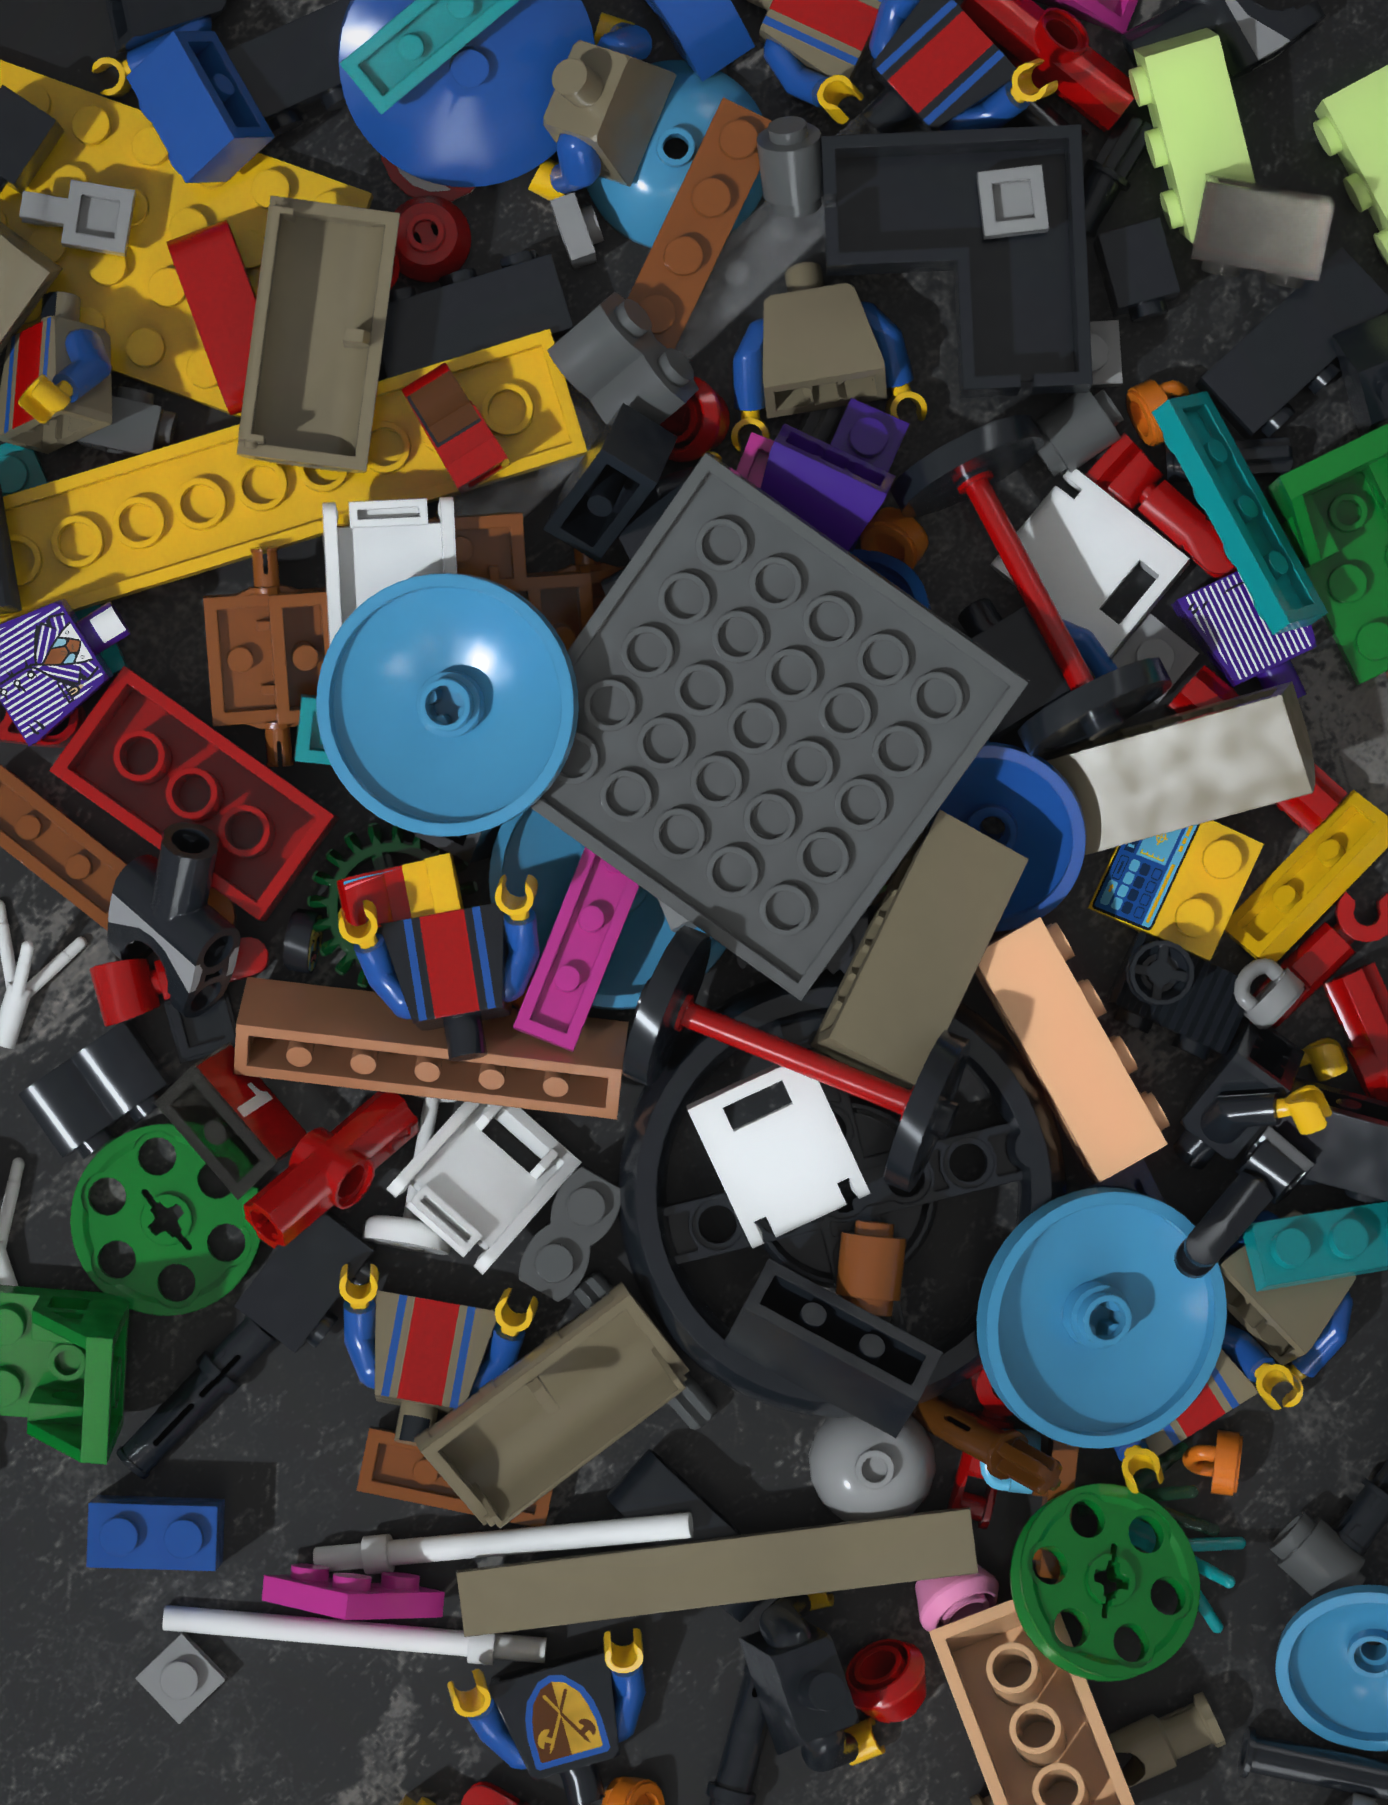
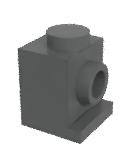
M118 386L116 396H112V424L77 440V442L84 448L134 457L172 445L177 428L178 413L164 410L162 406L153 405L155 394Z

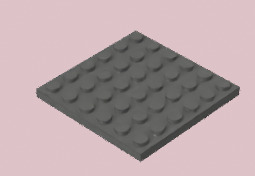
M707 452L567 651L575 672L578 688L579 712L574 743L557 779L548 791L530 808L801 1001L1030 680L714 455Z

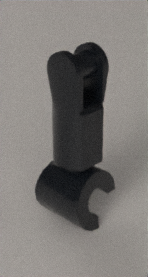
M1268 1126L1255 1139L1239 1161L1235 1169L1239 1176L1177 1248L1174 1255L1176 1268L1188 1278L1196 1279L1205 1276L1239 1239L1271 1201L1273 1204L1281 1202L1299 1185L1315 1164L1273 1128Z

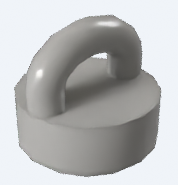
M1257 959L1251 961L1240 971L1235 980L1234 996L1238 1004L1245 1010L1244 1015L1257 1028L1265 1030L1273 1025L1296 1002L1304 991V983L1288 968L1283 969L1272 959ZM1266 974L1271 981L1254 997L1250 993L1252 982L1259 975Z

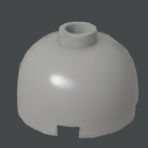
M912 1415L906 1421L897 1438L857 1417H827L816 1431L808 1454L811 1482L823 1505L841 1520L847 1522L914 1513L929 1495L936 1473L934 1445L925 1428Z

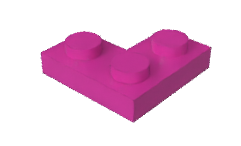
M297 1563L291 1564L290 1574L264 1575L262 1601L343 1620L443 1617L445 1592L419 1586L420 1576L415 1574L383 1572L381 1583H371V1576L354 1573H334L333 1578H329L330 1568L327 1566Z

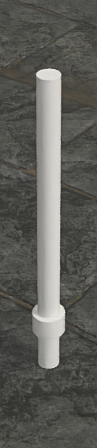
M686 1512L393 1540L390 1534L363 1536L361 1543L315 1547L313 1550V1563L329 1567V1572L364 1569V1572L368 1575L393 1572L395 1565L693 1538V1519L691 1513Z
M165 1605L162 1625L164 1631L467 1657V1663L493 1665L494 1659L545 1663L547 1647L546 1637L499 1633L464 1637V1630Z

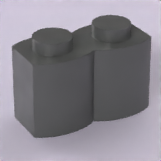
M615 291L547 351L565 378L580 393L590 399L593 407L606 425L623 403L660 425L699 390L693 379V368L679 351L673 348H666L657 341L651 330L652 323L648 314L637 302L631 299H624Z
M585 1165L575 1170L560 1187L554 1199L551 1210V1222L543 1226L526 1247L520 1262L519 1280L557 1302L571 1294L587 1270L592 1253V1244L599 1241L608 1232L618 1215L621 1206L618 1184Z

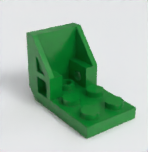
M1388 424L1279 476L1265 489L1273 513L1328 612L1323 618L1356 685L1388 671Z
M0 1285V1415L27 1417L28 1435L80 1463L107 1465L124 1425L130 1302L104 1292Z

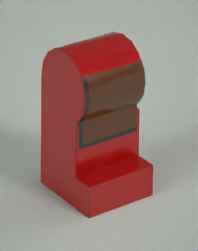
M445 362L401 389L461 495L510 465L509 459L497 439L492 434L476 406L473 405L471 400L469 401Z

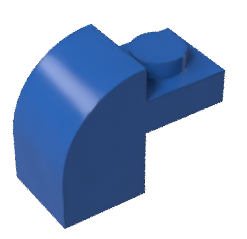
M645 0L657 14L676 51L702 82L755 47L731 0Z

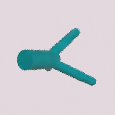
M1140 1519L1132 1521L1129 1527L1131 1543L1148 1553L1152 1552L1156 1542L1153 1528ZM1243 1537L1187 1538L1193 1552L1243 1549L1246 1546V1540ZM1195 1556L1199 1574L1226 1588L1235 1586L1236 1581L1233 1576ZM1200 1590L1198 1611L1214 1633H1221L1224 1626Z

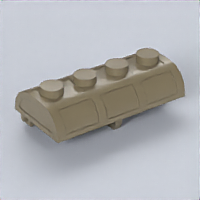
M270 196L238 434L237 455L264 462L349 473H364L367 471L400 213Z
M621 1281L608 1294L559 1331L556 1330L544 1339L543 1343L495 1379H491L479 1388V1391L430 1428L423 1430L414 1437V1441L424 1457L483 1525L488 1523L492 1527L496 1524L499 1528H502L684 1391L686 1387L683 1382L687 1380L685 1374L690 1370L654 1321Z

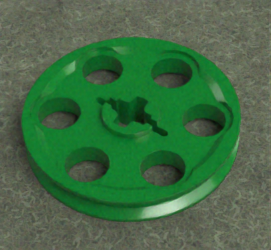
M165 1123L149 1125L129 1131L111 1141L95 1155L82 1173L76 1186L71 1206L70 1224L72 1240L78 1259L87 1275L102 1292L129 1301V1309L160 1316L182 1315L203 1309L217 1302L233 1290L245 1277L258 1254L262 1240L258 1237L252 1225L245 1219L243 1206L260 1191L258 1183L245 1160L234 1148L216 1135L203 1129L183 1124ZM152 1138L168 1140L174 1146L176 1152V1162L173 1168L162 1175H154L148 1172L142 1166L140 1160V1151L143 1145ZM211 1161L225 1162L232 1167L235 1173L236 1182L234 1189L225 1197H211L200 1186L199 1176L201 1170ZM101 1178H114L125 1188V1204L116 1214H102L91 1203V1189ZM144 1189L148 1190L156 1203L160 1202L167 1209L175 1205L182 1208L184 1214L178 1219V1224L182 1229L180 1233L188 1240L192 1249H188L182 1242V1239L178 1235L174 1236L169 1230L159 1234L154 1231L151 1225L157 1220L158 1216L153 1209L155 1207L154 1204L144 1194ZM219 1225H234L244 1234V1251L235 1260H220L210 1250V1234ZM111 1241L125 1242L132 1247L135 1253L136 1263L134 1269L125 1277L115 1278L109 1276L100 1265L101 1251ZM172 1264H182L188 1267L195 1278L193 1293L182 1301H174L167 1298L159 1286V1277L162 1271Z
M1103 1483L1089 1484L1067 1491L1045 1503L1030 1517L1023 1527L1013 1550L1010 1587L1020 1623L1027 1636L1046 1658L1075 1676L1093 1681L1113 1682L1130 1679L1151 1671L1165 1663L1181 1648L1194 1625L1200 1600V1577L1194 1552L1189 1540L1176 1520L1160 1504L1141 1492L1135 1494L1130 1492L1125 1486ZM1081 1503L1093 1510L1098 1524L1093 1537L1086 1538L1074 1531L1070 1522V1513L1075 1504ZM1134 1519L1144 1520L1153 1528L1156 1542L1152 1552H1141L1131 1543L1129 1527ZM1038 1550H1046L1057 1558L1060 1565V1575L1055 1584H1046L1035 1575L1032 1560ZM1107 1569V1579L1116 1583V1590L1104 1596V1585L1095 1582L1094 1575ZM1156 1580L1169 1583L1177 1594L1178 1604L1172 1615H1165L1159 1612L1152 1603L1151 1589ZM1062 1611L1071 1613L1080 1622L1082 1638L1076 1647L1065 1645L1056 1636L1054 1623L1057 1615ZM1119 1627L1131 1629L1140 1640V1656L1135 1662L1124 1660L1114 1648V1635Z

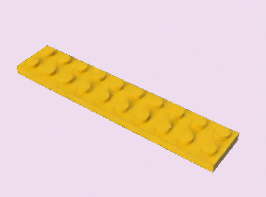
M547 329L378 381L367 471L364 473L320 470L241 457L237 455L240 424L3 496L22 611L0 615V624L63 599H66L73 611L76 612L252 558L251 548L262 547V552L265 554L266 546H277L278 549L320 537L323 535V502H336L338 510L337 524L349 523L348 501L427 498L428 504L438 501L439 497H451L460 494L401 390L444 362L448 365L469 401L471 400L478 409L510 462L508 467L470 490L584 456L588 451L565 376L557 368L547 351L555 344L551 330Z

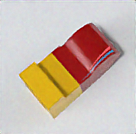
M451 853L351 876L336 882L345 918L354 926L364 925L369 920L363 908V900H369L376 906L378 928L383 923L464 909L454 856Z

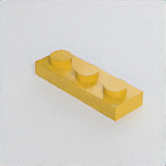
M1353 789L1333 812L1231 915L1224 931L1256 960L1267 958L1277 962L1388 848V816Z

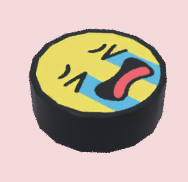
M298 908L292 913L286 930L283 950V962L287 970L312 974L320 954L319 947L322 944L323 932H315L313 925L316 919H324L322 912Z

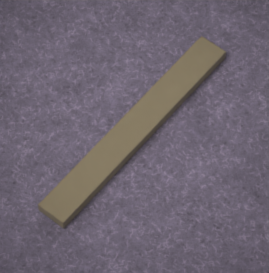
M968 1506L458 1570L456 1574L464 1637L976 1574L978 1573L971 1511Z

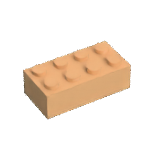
M1038 917L990 942L975 974L1020 1055L1038 1081L1052 1112L1089 1178L1100 1183L1168 1145L1161 1131L1169 1127L1170 1123L1152 1092L1147 1093L1144 1091L1139 1094L1129 1074L1138 1070V1066L1120 1036L1115 1037V1035L1108 1038L1097 1018L1107 1012L1091 982L1088 979L1085 981L1082 979L1077 982L1065 961L1073 958L1075 955L1057 923L1045 926L1041 917Z
M1013 1599L929 1631L994 1805H1135L1087 1680L1061 1669L1037 1649L1020 1623ZM1059 1613L1054 1623L1056 1636L1065 1645L1073 1647L1062 1616Z

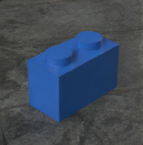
M173 31L126 76L139 99L138 103L142 113L152 122L168 151L170 163L181 174L185 183L227 182L275 137L215 31Z
M97 1495L88 1503L86 1567L216 1571L223 1563L225 1499Z

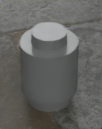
M786 116L777 118L769 123L768 128L759 133L756 140L763 197L771 204V210L777 216L784 218L808 216L818 211L822 206L821 132L816 126L806 123L801 117Z
M1103 389L1094 396L1090 391L1074 393L1035 420L1044 445L1037 454L1054 477L1065 469L1072 473L1121 439L1115 427L1122 423L1124 419Z
M1304 1511L1297 1514L1279 1532L1269 1547L1279 1557L1277 1565L1314 1599L1336 1589L1362 1585L1366 1580V1576L1360 1572L1365 1563V1558L1344 1543L1337 1535L1338 1533L1323 1519L1318 1517L1313 1520Z

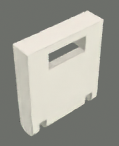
M1076 469L1072 473L1067 470L1063 478L1079 492L1076 498L1073 499L1062 489L1054 486L1016 533L1061 618L1090 630L1112 659L1188 567L1190 558ZM997 555L990 566L1015 586L1000 555ZM1140 562V567L1156 580L1123 621L1118 624L1100 609Z
M452 496L439 497L438 515L440 522L428 523L427 498L348 501L349 526L337 527L338 510L336 502L322 503L329 646L342 624L355 609L382 589L416 576L457 573L454 501Z
M774 1064L686 1105L752 1249L764 1244L762 1232L757 1224H755V1221L767 1218L777 1238L847 1205L837 1184L849 1178L850 1187L858 1199L871 1194L819 1081ZM779 1081L783 1082L792 1101L791 1103L738 1128L732 1129L723 1109L724 1107Z
M464 1102L386 1190L396 1198L409 1187V1184L413 1186L418 1192L405 1207L463 1258L476 1243L485 1251L479 1255L473 1267L483 1275L582 1162L521 1108ZM493 1118L541 1159L530 1173L482 1132Z

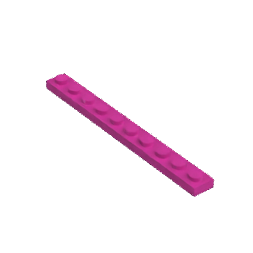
M751 432L736 472L761 488L770 449L774 441ZM586 847L513 1025V1029L574 1052L640 887Z

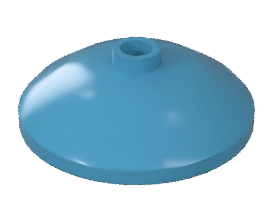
M667 60L651 63L672 71L677 76L631 186L628 187L598 177L592 185L586 187L592 202L602 217L616 231L633 242L652 248L723 97L762 116L761 111L748 92L738 82L721 71H718L702 82L684 60ZM672 138H680L688 145V152L680 159L669 158L663 150L665 143ZM760 171L729 235L741 227L751 216L763 196Z
M1355 1585L1320 1595L1303 1606L1290 1619L1281 1634L1277 1647L1276 1680L1281 1696L1289 1710L1304 1726L1328 1741L1352 1749L1388 1751V1586ZM1375 1641L1380 1642L1382 1644L1370 1645L1366 1642Z

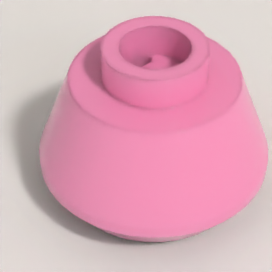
M977 1564L978 1573L917 1581L915 1593L919 1620L922 1627L927 1631H931L996 1606L999 1591L997 1579Z

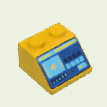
M1212 820L1117 846L1087 908L1137 932L1142 931L1162 941L1178 944L1186 952L1210 961L1264 844Z

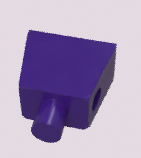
M784 423L770 449L760 489L849 551L883 504L896 476Z

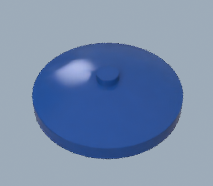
M350 0L341 25L338 64L414 0ZM519 0L382 115L340 64L339 75L344 98L356 125L368 142L389 162L417 178L435 184L451 187L489 186L517 178L533 170L557 151V143L543 126L544 114L555 90L552 85L553 71L561 61L568 59L573 45L578 40L594 45L595 40L592 25L582 0Z

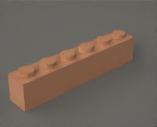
M247 977L236 1022L234 1074L617 1120L623 1079V1058L626 1050L629 1022L587 1017L574 1052L513 1029L520 1009L512 1008L511 1015L482 1021L487 1048L486 1056L466 1061H449L444 1028L422 1031L413 1023L412 1019L407 1020L397 1017L376 992Z

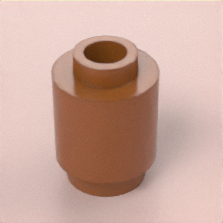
M856 1220L855 1232H841L835 1294L841 1295L843 1299L875 1316L892 1317L893 1301H900L906 1238L894 1236L895 1224Z

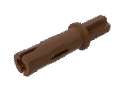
M941 1395L916 1405L911 1413L926 1431L951 1444L954 1448L986 1464L989 1473L1000 1480L1011 1478L1040 1495H1044L1048 1490L1056 1491L1061 1484L1059 1476L1063 1468L1060 1462L1029 1445L1026 1436L1015 1429L1002 1430L982 1419L979 1415L964 1409Z

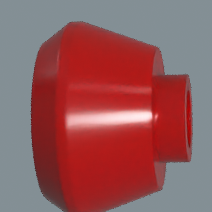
M419 196L404 202L394 211L400 213L396 242L400 273L418 282L431 283L438 282L442 276L458 271L463 266L471 248V231L466 217L456 205L437 196ZM432 225H435L438 229L437 236L434 235L431 229ZM415 233H418L422 241L421 243L414 239Z
M696 376L693 379L699 390L683 406L660 424V426L678 436L669 456V460L684 463L699 459L705 453L717 448L728 433L730 415L726 402L707 382Z
M883 1639L873 1642L861 1649L852 1658L847 1667L845 1678L855 1707L879 1722L893 1723L907 1720L917 1712L926 1697L925 1660L919 1648L910 1642L896 1639Z

